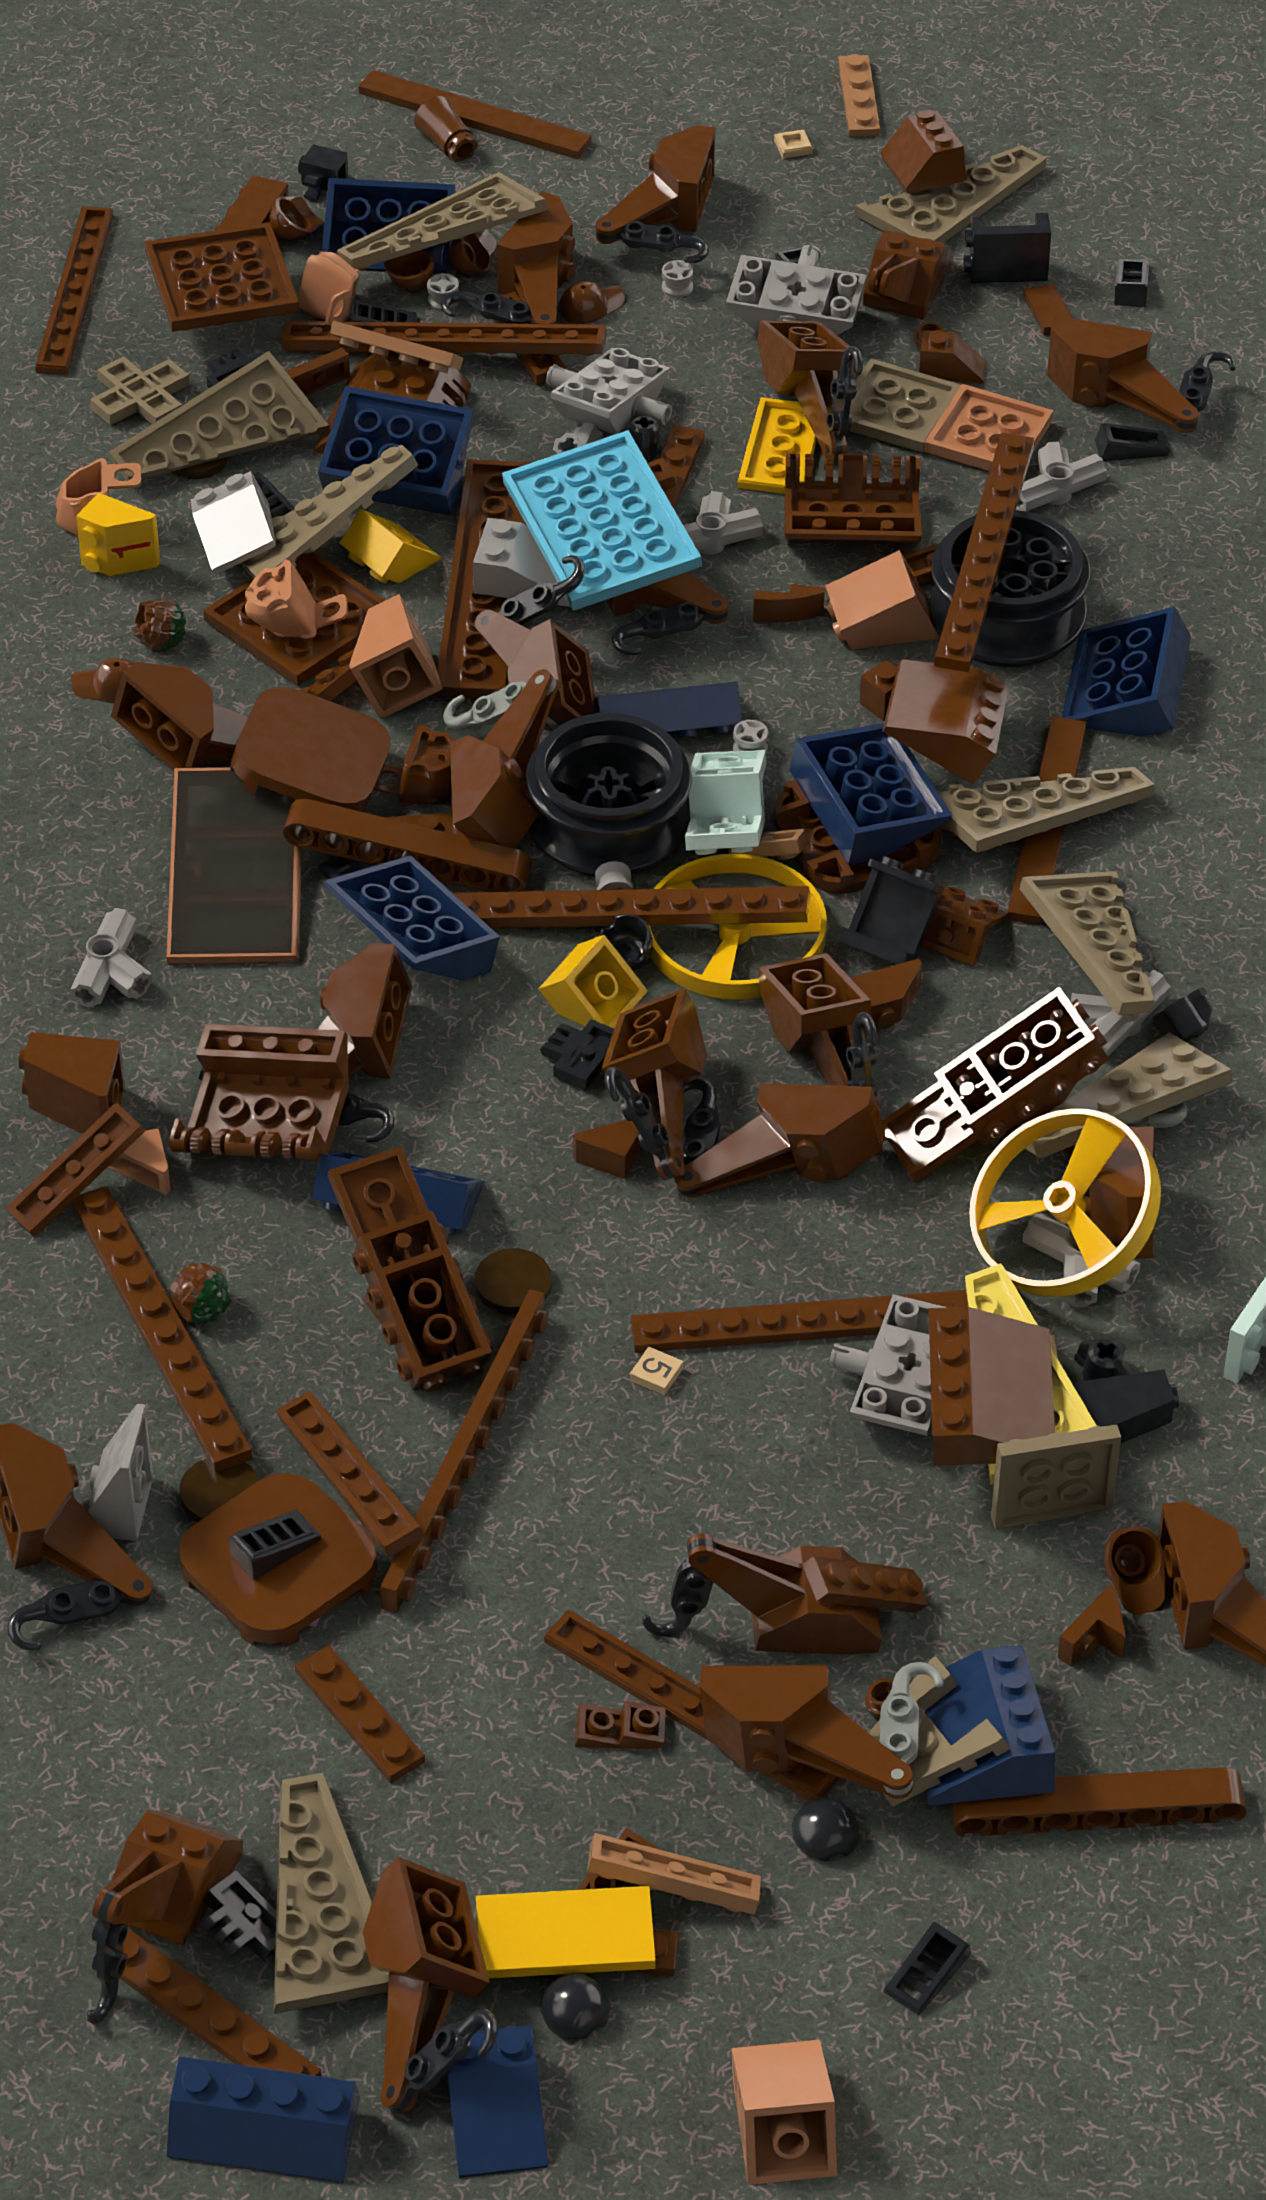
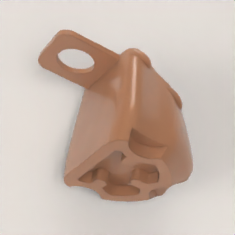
M320 252L319 255H310L305 266L298 294L299 308L311 316L324 320L327 325H331L333 321L346 322L359 281L358 269H354L343 258L333 252Z
M100 458L74 471L63 481L56 499L57 524L64 530L78 536L76 516L98 493L110 497V489L139 487L141 485V466L137 463L107 465L106 459ZM120 471H130L134 474V477L128 481H119L114 476Z
M287 559L278 567H266L245 591L247 600L245 611L247 616L279 637L313 638L317 633V629L344 620L348 615V600L344 594L316 603L298 571ZM334 604L340 605V609L335 615L323 617V612L327 607Z

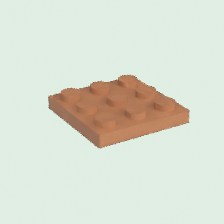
M962 384L925 440L924 452L990 471L1001 432L1034 437V452L1053 421L1054 410Z

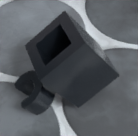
M313 144L306 155L301 156L298 172L301 174L302 185L308 186L304 198L317 201L322 190L328 191L329 178L346 179L348 177L347 152Z

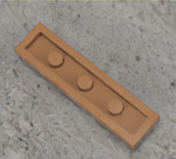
M852 54L849 56H838V68L849 137L880 136L869 55Z
M333 321L330 334L340 337L339 344L358 349L359 343L370 346L368 352L388 357L389 351L400 354L398 360L413 365H418V361L423 360L430 362L429 369L446 374L449 368L460 371L463 361L462 357L450 352Z
M594 1833L589 1852L588 1872L596 1873L606 1879H619L640 1886H649L650 1890L669 1892L680 1895L687 1900L719 1905L733 1912L742 1911L755 1915L760 1897L761 1876Z

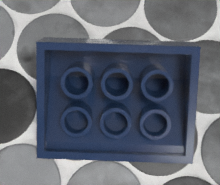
M329 178L322 252H333L338 255V249L456 193L455 184ZM452 240L425 248L433 258V273L447 274ZM383 262L371 265L365 269L386 271Z
M345 386L318 469L323 490L330 483L342 481L352 475L353 470L357 467L377 460L385 450L403 445L413 454L418 466L390 489L385 491L378 490L373 494L372 501L451 516L461 485L474 414L473 409Z
M1175 606L1082 630L1078 640L1062 718L1087 721L1086 729L1142 737L1174 729L1191 635Z
M884 723L797 738L789 771L848 865L868 862L870 859H882L883 856L893 853L952 819L951 812L909 747L882 732Z
M411 855L325 880L324 887L385 944H395L400 958L412 969L459 980H466L491 972L500 936Z
M1023 1645L981 1649L945 1667L958 1685L925 1710V1714L950 1745L956 1743L987 1718L1009 1745L1010 1749L999 1756H996L992 1751L977 1758L978 1766L966 1772H963L959 1767L940 1776V1784L924 1791L928 1806L1055 1792V1750Z

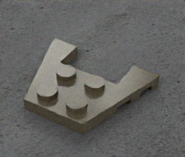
M936 1656L930 1659L928 1664L937 1668L941 1673L943 1686L937 1688L930 1676L921 1674L917 1675L909 1684V1689L919 1707L918 1755L912 1763L908 1764L913 1775V1790L910 1795L902 1799H894L883 1794L892 1807L940 1784L939 1777L959 1767L963 1772H966L978 1766L977 1758L992 1751L996 1756H999L1010 1749L1009 1745L987 1718L956 1743L950 1745L925 1714V1710L958 1685ZM880 1720L869 1732L878 1741L880 1740Z

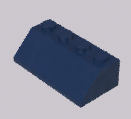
M737 681L595 697L597 713H621L640 717L658 725L666 732L677 731L678 738L699 736L698 729L712 727L713 734L733 732V725L742 721Z
M343 1151L320 1154L312 1199L323 1201L324 1209L342 1212L328 1179V1172L331 1169L367 1158V1156ZM410 1165L428 1210H433L438 1224L441 1223L446 1234L456 1235L457 1229L467 1228L485 1180Z
M179 2056L170 2097L167 2157L344 2183L360 2100L356 2082Z

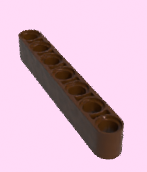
M297 799L292 803L283 829L284 838L292 845L372 865H380L411 855L438 881L484 892L525 891L532 868L530 856L517 849L310 799Z
M1227 1767L1055 1777V1792L951 1803L954 1829L959 1837H965L964 1833H980L981 1836L1007 1835V1831L1023 1830V1834L1050 1832L1049 1829L1065 1828V1831L1092 1830V1826L1107 1825L1108 1829L1132 1828L1134 1824L1150 1823V1826L1177 1825L1176 1821H1192V1824L1219 1823V1819L1234 1818L1235 1822H1238L1247 1814L1240 1772Z

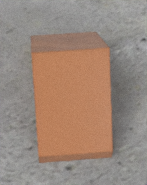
M159 1128L145 1131L108 1166V1168L165 1195L170 1191L169 1170Z

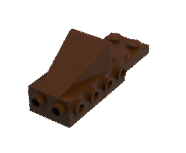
M1058 987L935 1072L934 1074L939 1080L937 1083L882 1120L886 1132L885 1137L915 1182L924 1178L977 1140H980L985 1146L991 1141L1002 1137L1014 1125L1019 1128L1025 1123L1045 1115L1066 1100L1078 1081L1087 1075L1095 1073L1104 1063L1110 1060L1102 1048L1108 1042L1095 1024L1089 1028L1084 1021L1090 1018V1016L1078 999L1070 1002L1062 989Z
M402 1146L329 1170L328 1179L356 1244L355 1253H352L355 1269L359 1275H365L369 1285L364 1302L381 1322L382 1333L388 1346L394 1345L399 1357V1359H396V1366L401 1379L404 1382L409 1381L413 1390L424 1387L426 1392H430L448 1383L447 1378L460 1374L462 1379H467L481 1373L493 1350L491 1338L487 1330L481 1327L477 1317L478 1310L475 1300L470 1293H467L462 1281L461 1267L457 1259L452 1258L447 1246L448 1238L446 1231L441 1223L438 1224L433 1210H428Z

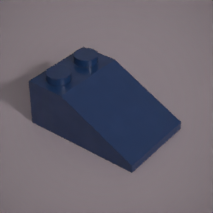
M526 2025L498 2029L496 2042L485 2057H480L478 2051L483 2045L486 2031H477L470 2039V2049L467 2056L463 2060L458 2061L446 2073L458 2177L547 2168L548 2159L532 2026Z

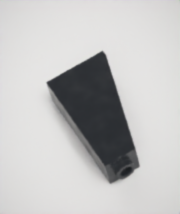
M1165 1369L1072 1383L1097 1426H1118L1121 1443L1171 1423L1173 1410L1179 1407L1176 1385L1169 1384Z

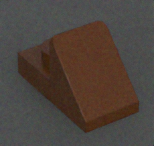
M1109 1585L1060 1635L1058 1659L1069 1666H1072L1080 1657L1087 1659L1094 1652L1098 1643L1123 1658L1125 1630L1117 1590L1113 1586Z

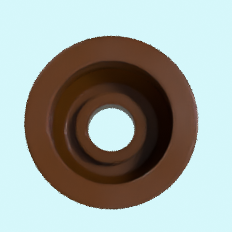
M444 96L433 97L423 103L418 109L414 118L416 129L430 138L448 157L457 162L471 158L474 155V151L478 147L477 141L473 137L472 132L457 115L448 98Z

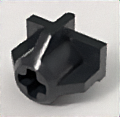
M639 416L631 420L629 425L619 433L628 430L646 462L649 463L658 452L659 424L651 417Z
M1204 987L1198 988L1183 998L1174 999L1171 1005L1152 1017L1163 1035L1170 1032L1183 1041L1188 1042L1208 1030L1213 1007L1205 996L1208 993Z
M1110 1339L1083 1340L1079 1344L1077 1353L1074 1355V1360L1083 1367L1082 1376L1085 1381L1131 1374L1122 1365L1126 1346L1122 1342H1115Z

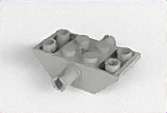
M810 245L802 247L798 264L741 255L728 294L726 307L755 331H759L760 321H820L838 335L853 327L867 275L817 267L821 251L816 246H812L811 253L808 256Z
M611 348L578 373L561 368L555 364L548 370L546 383L557 387L551 392L550 398L561 416L582 424L584 422L595 424L597 429L613 435L618 434L629 425L631 420L639 416L651 417L660 424L665 425V423H668L672 413V406L670 404L656 401L668 377L670 368L658 364V361L655 359L637 357L623 348Z
M893 1294L873 1349L866 1352L841 1346L837 1343L834 1344L829 1368L863 1375L850 1410V1417L925 1436L932 1433L928 1308L947 1307Z

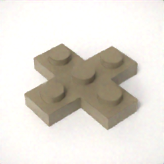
M123 356L97 369L98 380L108 387L109 390L90 399L91 410L110 426L136 412L148 422L154 424L182 406L171 394L190 385L189 374L170 359L142 372Z

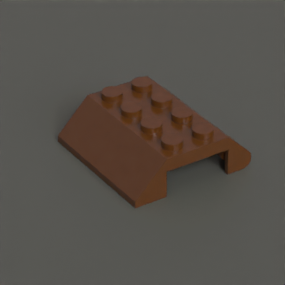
M390 351L388 357L373 354L354 367L345 386L457 407L464 406L465 400L472 388L469 380L458 370L449 368L447 374L429 369L430 362L419 360L418 365H413L398 360L400 354ZM344 388L327 421L329 425L328 431L322 432L314 448L316 453L324 454Z
M786 453L784 542L920 544L922 538L921 514L919 512L920 456H905V483H900L901 455H893L891 460L892 482H879L881 471L880 455H872L871 482H867V455L839 454L838 482H833L834 454H826L824 459L825 481H812V470L814 469L813 454H805L804 481H800V454Z
M205 1023L196 1052V1057L205 1073L187 1129L180 1119L175 1118L169 1138L171 1151L201 1154L212 1148L213 1153L216 1155L227 1154L232 1156H263L264 1158H273L282 1153L285 1159L297 1158L298 1160L313 1161L319 1159L320 1154L330 1152L349 1089L347 1033L342 1030Z

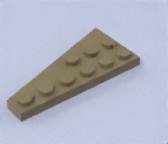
M1021 145L991 156L988 163L976 166L974 163L966 165L967 181L908 194L905 192L894 197L888 193L880 196L879 202L869 206L865 202L855 205V216L883 231H896L944 243L971 223L972 216L980 217L1044 170L1047 158Z
M498 172L338 249L337 253L354 269L362 270L374 264L447 241L461 239L482 230L546 211L548 207L544 197Z
M270 351L109 451L108 458L113 464H139L141 466V479L322 433L328 431L329 425ZM120 471L126 481L134 477V474L130 471Z
M403 445L391 447L385 450L381 457L372 463L363 464L354 469L352 475L344 480L330 483L324 488L322 493L314 498L302 500L295 506L294 510L286 515L272 518L276 546L240 563V565L253 579L266 567H278L286 559L296 567L295 561L299 555L314 552L351 521L348 515L356 508L360 507V509L365 510L373 503V494L378 490L385 491L390 489L416 468L418 464L413 454Z
M1127 767L1093 771L1091 777L1073 778L1071 773L1057 774V780L1045 782H1040L1039 776L985 781L983 788L973 789L964 788L962 784L949 785L948 791L938 792V794L952 814L951 821L944 825L977 853L1154 796L1155 784L1137 768Z
M1117 871L1023 877L1019 888L1117 1014L1129 1016L1138 1013H1150L1154 1004V997L1148 976L1142 972L1141 965L1143 959L1141 953H1137L1135 948L1137 939L1129 912L1123 907L1124 895L1122 889H1119L1117 886Z
M1169 1032L1048 1113L1066 1109H1089L1106 1113L1127 1125L1233 1083L1232 1070ZM1083 1126L1068 1127L1049 1133L1028 1145L1025 1149L1039 1158L1046 1157L1076 1145Z
M318 1773L284 1779L280 1789L274 2014L388 1992L389 1973L370 1966L363 1936L364 1926L372 1901L324 1774Z

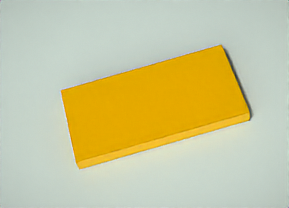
M760 397L737 488L785 494L786 453L800 454V481H804L805 454H813L814 456L817 439L799 402Z
M649 1886L476 1896L477 1931L489 1978L655 1969V1948Z

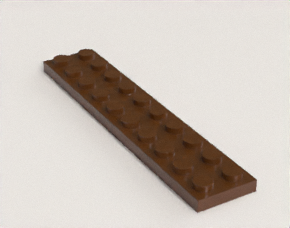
M467 459L437 669L442 690L436 692L435 697L456 698L463 695L465 698L478 699L507 686V670L509 667L476 629L475 620L484 610H492L496 613L501 611L503 603L509 598L474 593L473 561L488 518L521 522L526 525L504 485L502 473L533 462Z

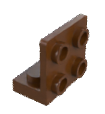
M945 887L922 947L974 966L980 958L988 929L1005 921L1008 913L998 909L999 905L993 901L978 899L976 901L965 897L966 893L960 889Z

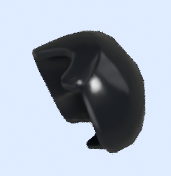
M619 914L615 916V920L610 927L601 929L600 936L605 935L632 971L638 970L649 960L652 952L653 938L647 922L635 914Z
M829 1797L812 1799L801 1807L792 1821L794 1843L802 1853L814 1856L821 1861H828L831 1857L838 1854L848 1856L860 1840L859 1824L854 1813L843 1801Z
M584 1973L565 1974L555 1979L546 1988L540 2011L548 2029L558 2036L585 2039L595 2029L605 2027L609 2020L611 2005L599 1982Z

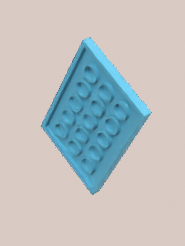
M628 430L502 473L504 485L557 582L569 578L575 568L572 563L563 564L562 558L574 555L583 560L585 565L583 581L574 591L565 595L573 611L702 567L701 555Z

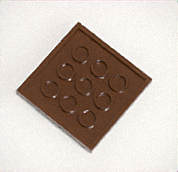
M270 222L144 241L145 253L172 332L299 312V301Z
M315 552L302 553L295 561L297 565L295 568L315 602L318 603L344 594L348 600L347 617L344 620L317 629L315 637L309 639L302 637H279L249 618L245 611L247 603L245 591L254 580L253 578L203 610L204 621L297 686L336 661L343 654L354 649L368 609L385 601ZM334 604L327 607L323 612V617L335 615L339 611L340 605Z

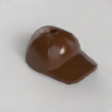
M301 196L278 197L272 205L269 217L274 235L281 240L288 241L301 240L309 236L324 222L311 211Z
M486 229L461 239L452 240L449 252L451 266L459 273L465 275L485 274L490 270L497 246L496 239ZM474 264H479V268H477Z
M426 249L383 262L392 282L400 289L412 293L419 292L427 286V282L432 277L434 270L433 258Z
M581 281L573 284L563 293L558 303V312L567 321L572 323L585 324L594 322L622 307L625 302L624 292L618 285L600 287L592 281Z
M114 657L102 661L97 669L75 672L71 677L73 692L82 698L114 703L122 673L135 663L127 659Z
M1140 1525L1117 1529L1111 1534L1105 1546L1104 1564L1106 1574L1110 1581L1113 1582L1121 1604L1127 1612L1133 1615L1152 1612L1160 1607L1165 1599V1558L1159 1538L1150 1529ZM1121 1560L1124 1561L1125 1566L1121 1564Z

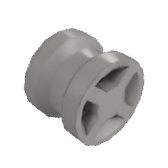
M673 260L663 265L662 291L664 294L674 298L688 296L693 290V282L691 281L693 278V267L691 264L681 260Z
M441 273L432 276L428 280L429 306L437 311H442L441 303L443 298L454 291H459V281L455 276ZM459 303L451 304L450 308H456L459 305Z
M744 720L736 724L733 731V739L735 741L733 743V751L766 749L767 754L768 729L766 725L757 720Z
M612 861L604 863L597 868L595 872L597 890L633 889L630 882L631 871L626 864Z

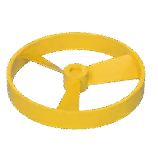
M721 854L691 861L670 872L654 889L698 888L691 882L692 880L713 874L747 873L767 877L786 886H809L810 891L808 922L719 924V936L722 942L702 975L674 962L659 947L652 934L653 945L650 957L658 969L676 984L695 993L714 998L732 1000L762 997L759 988V978L731 980L738 945L744 944L750 937L819 932L815 944L803 958L823 953L827 926L824 903L815 887L794 869L780 862L760 856Z
M1066 1109L1039 1116L1007 1136L995 1148L983 1165L973 1188L970 1202V1226L975 1244L986 1262L991 1267L995 1266L998 1263L991 1253L986 1229L1048 1210L1059 1222L1069 1225L1088 1270L1071 1277L1049 1281L1025 1279L1006 1271L1017 1289L1043 1297L1071 1296L1094 1289L1125 1269L1149 1239L1160 1207L1161 1185L1158 1169L1149 1150L1133 1131L1124 1123L1106 1113L1089 1109ZM1083 1126L1062 1180L1053 1183L1047 1188L1043 1200L989 1203L992 1191L1005 1168L1028 1145L1057 1130ZM1126 1136L1134 1142L1140 1153L1145 1171V1192L1139 1215L1133 1227L1116 1248L1084 1213L1086 1202L1083 1196Z

